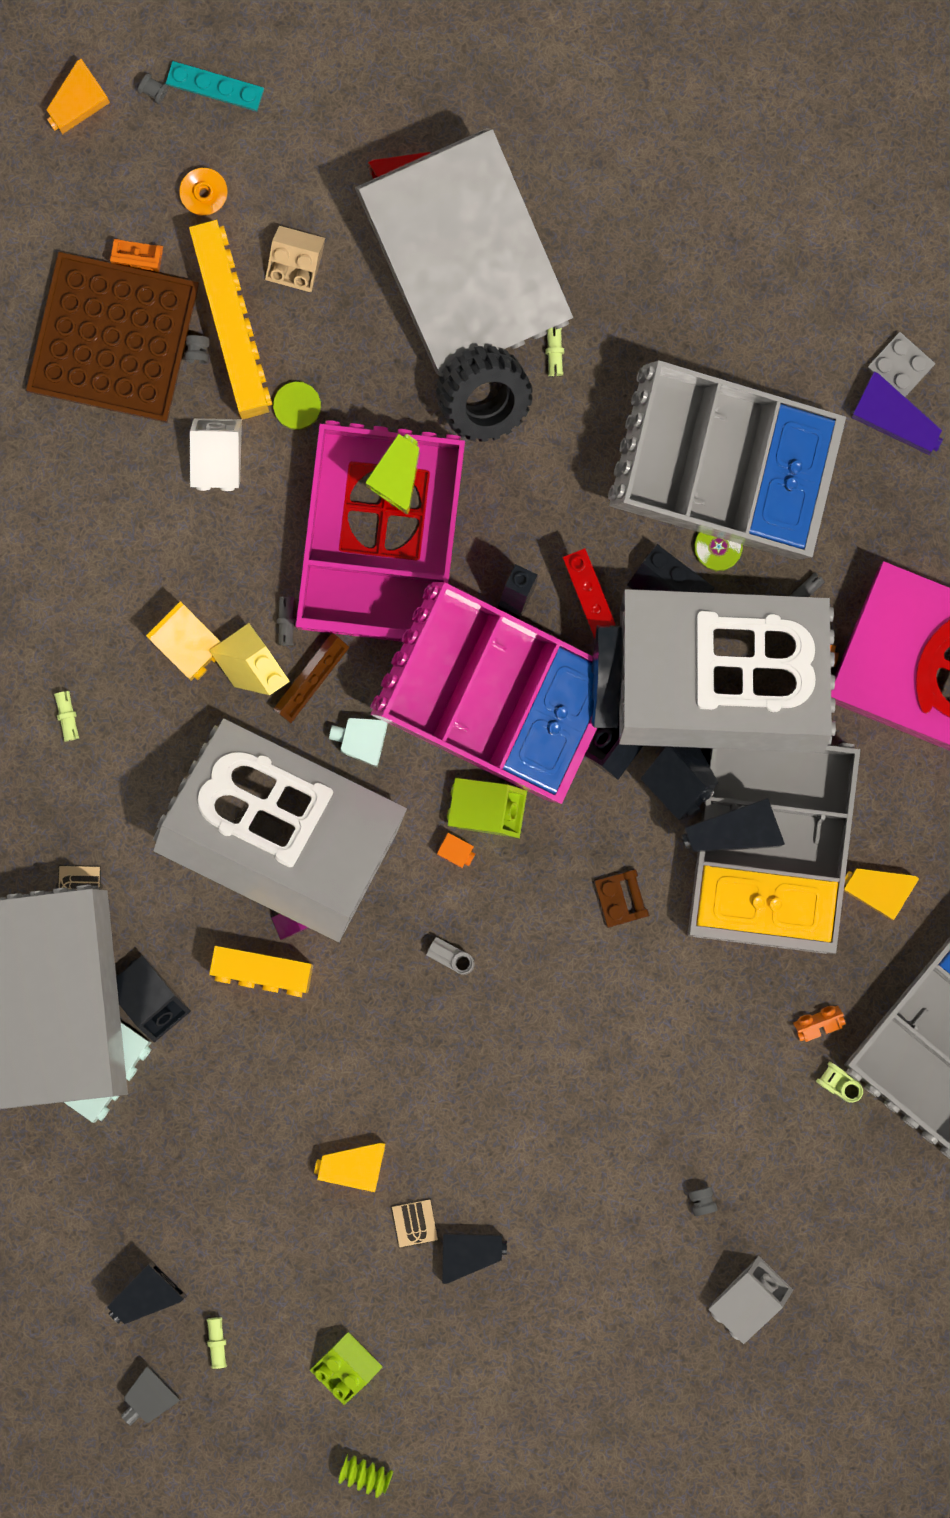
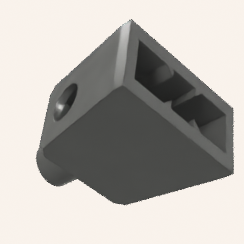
M148 1365L124 1397V1400L130 1406L121 1414V1417L130 1426L139 1417L146 1423H149L178 1403L181 1397Z

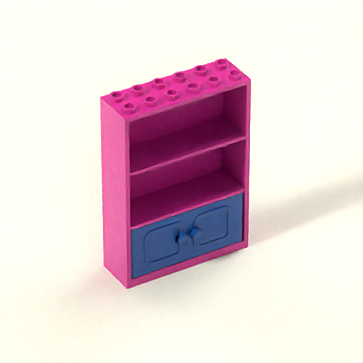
M432 582L423 593L424 601L422 606L417 607L413 614L412 620H414L411 629H407L403 635L402 642L404 644L400 652L397 651L392 659L391 664H393L390 674L387 673L382 680L381 686L383 689L380 695L374 698L371 704V709L373 710L370 715L540 798L562 804L597 729L591 724L594 701L591 698L594 674L591 672L593 656L445 582Z

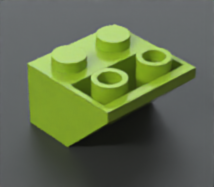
M348 1332L310 1371L335 1398L345 1405L369 1383L383 1366Z

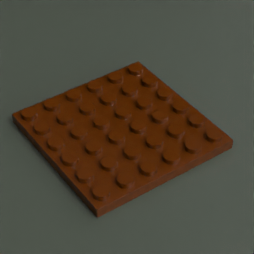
M58 252L26 391L28 393L168 423L199 282Z

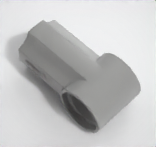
M438 937L434 939L426 956L461 975L471 973L475 966L472 956ZM461 957H467L470 961V965L466 970H459L457 967V960Z

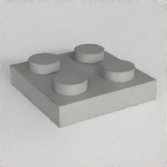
M899 332L867 369L872 373L874 371L879 373L906 397L932 369L935 363Z

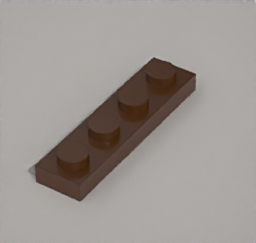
M331 633L273 710L289 723H292L350 647L338 636Z

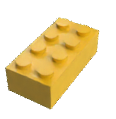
M215 946L209 975L215 976L214 981L230 984L231 979L239 981V986L254 988L255 984L263 985L262 990L278 993L279 988L287 990V995L302 997V993H308L313 965Z

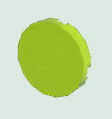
M292 382L278 390L274 398L273 409L276 418L283 426L292 430H301L310 427L317 421L321 413V401L318 393L312 386L304 382Z

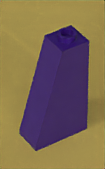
M874 371L851 418L927 455H930L932 450L937 452L943 438L939 437L942 430L879 373Z

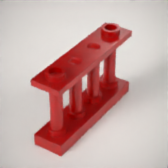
M586 548L564 556L565 565L595 638L597 626H616Z

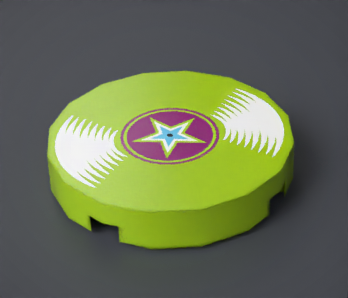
M703 533L697 535L694 545L695 555L704 567L713 571H725L733 567L740 559L743 550L741 544Z

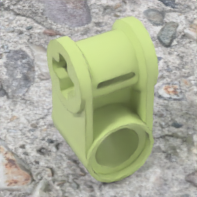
M829 1061L827 1070L820 1079L817 1078L816 1082L848 1103L860 1100L863 1095L862 1086L848 1076L845 1071ZM835 1073V1075L833 1076V1078L831 1079V1081L828 1082V1080L830 1079V1077L832 1076V1074ZM848 1085H854L858 1089V1095L854 1099H850L845 1095V1088Z

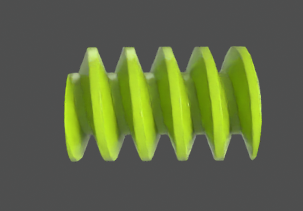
M347 1454L338 1483L341 1484L345 1479H348V1487H351L357 1482V1491L366 1486V1494L369 1495L375 1489V1498H378L382 1493L385 1495L394 1471L390 1470L384 1475L383 1466L376 1472L375 1463L372 1462L366 1468L365 1459L357 1464V1456L354 1455L348 1461Z

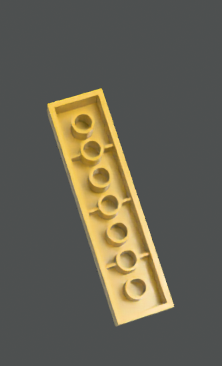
M217 220L189 227L241 419L269 413L268 406L272 405L268 387L263 388L262 386L266 379L262 365L256 364V360L260 359L255 341L250 342L249 337L254 335L249 318L244 319L243 314L248 312L243 295L238 296L237 291H241L237 273L231 272V269L235 268L230 249H225V246L229 245L224 226L219 227Z

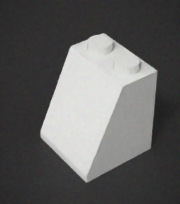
M194 418L190 429V487H196L197 490L201 491L210 490L211 487L220 488L222 491H233L235 488H239L242 419Z

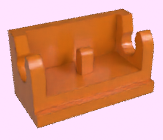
M114 239L110 262L135 269L159 272L163 246Z

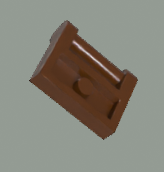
M636 869L594 881L607 928L650 916L648 909L645 910L636 878L638 877ZM624 880L628 882L636 910L632 914L628 912L620 884Z

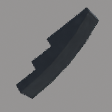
M597 626L591 672L594 674L591 696L594 706L591 724L594 728H617L622 675V627Z

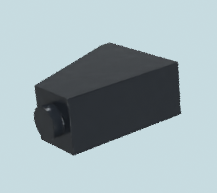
M444 1233L442 1284H448L502 1261V1255H507V1240H502V1235Z

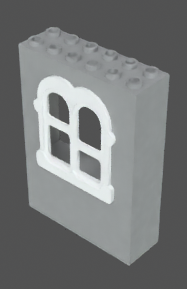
M625 589L620 606L622 675L619 707V744L824 753L827 745L831 744L832 736H835L836 723L831 719V713L835 712V698H831V690H834L835 676L831 675V667H834L835 655L834 652H830V644L834 643V630H830V622H833L834 608L830 607V598ZM715 629L752 630L755 634V655L753 657L716 656L713 652V631ZM782 631L790 634L796 643L793 655L783 659L767 658L765 656V632ZM716 666L740 667L743 671V693L740 695L715 693L714 668ZM773 668L788 670L796 679V689L792 694L783 697L757 696L753 693V669Z
M223 718L219 727L216 725L213 727L209 735L210 740L208 744H203L198 755L200 756L198 761L194 760L188 772L190 775L187 779L184 778L179 786L177 797L173 796L167 808L169 811L160 818L157 825L158 830L153 838V841L156 842L154 852L340 942L390 848L407 808ZM239 766H249L273 777L276 780V784L269 797L263 800L237 787L232 781V771ZM287 786H291L309 795L312 799L304 815L301 817H297L279 808L276 804ZM231 795L248 803L249 807L240 823L234 824L217 814L214 804L219 797ZM259 810H263L295 827V831L285 847L274 844L249 831V826Z

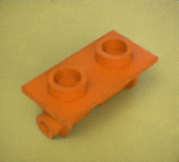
M827 1006L817 1014L801 1016L798 1021L793 1022V1025L797 1030L800 1042L804 1040L808 1042L821 1036L820 1027H823L825 1033L828 1034L842 1029V1026L846 1023L843 1017L844 1014L839 1006Z

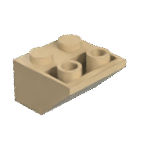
M279 226L272 241L265 280L312 292L322 257L325 238Z

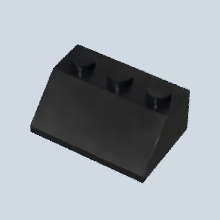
M658 544L627 584L632 590L712 593L715 587Z
M618 717L617 728L596 729L584 757L619 780L644 745L619 744Z

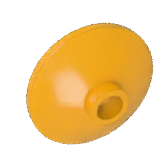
M198 168L192 170L181 182V201L194 214L202 216L211 215L220 210L227 199L228 190L226 182L213 169ZM206 189L209 194L207 197H201L200 191Z

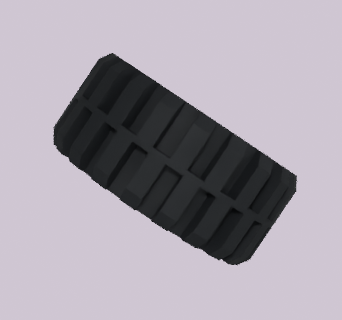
M483 346L474 347L475 350L469 351L467 349L463 351V355L458 358L455 356L451 360V364L445 366L442 370L443 377L440 376L437 381L436 398L442 414L451 429H454L455 433L459 436H465L467 440L475 441L478 438L479 442H486L489 438L496 440L500 439V435L510 434L512 428L518 427L523 422L522 417L527 416L530 410L528 406L532 404V385L522 366L514 355L509 354L503 348L498 350L496 346H487V349H484ZM488 382L502 383L499 393L491 401L478 406L466 404L469 395L480 385Z

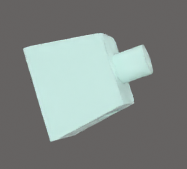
M348 718L346 728L332 725L329 739L342 742L341 753L371 766L378 767L388 723L383 720Z

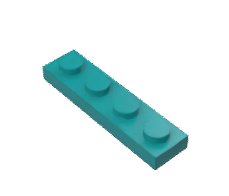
M172 61L166 84L171 87L258 112L264 92V87Z

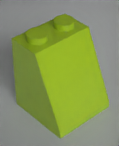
M398 434L366 481V487L405 514H408L420 451L417 444L418 441L408 434H405L404 437Z
M455 778V783L451 788V808L447 812L448 826L520 839L527 791L506 784Z

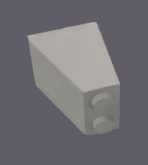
M758 1256L723 1291L708 1310L717 1322L724 1324L729 1329V1333L733 1338L745 1344L784 1307L793 1289Z

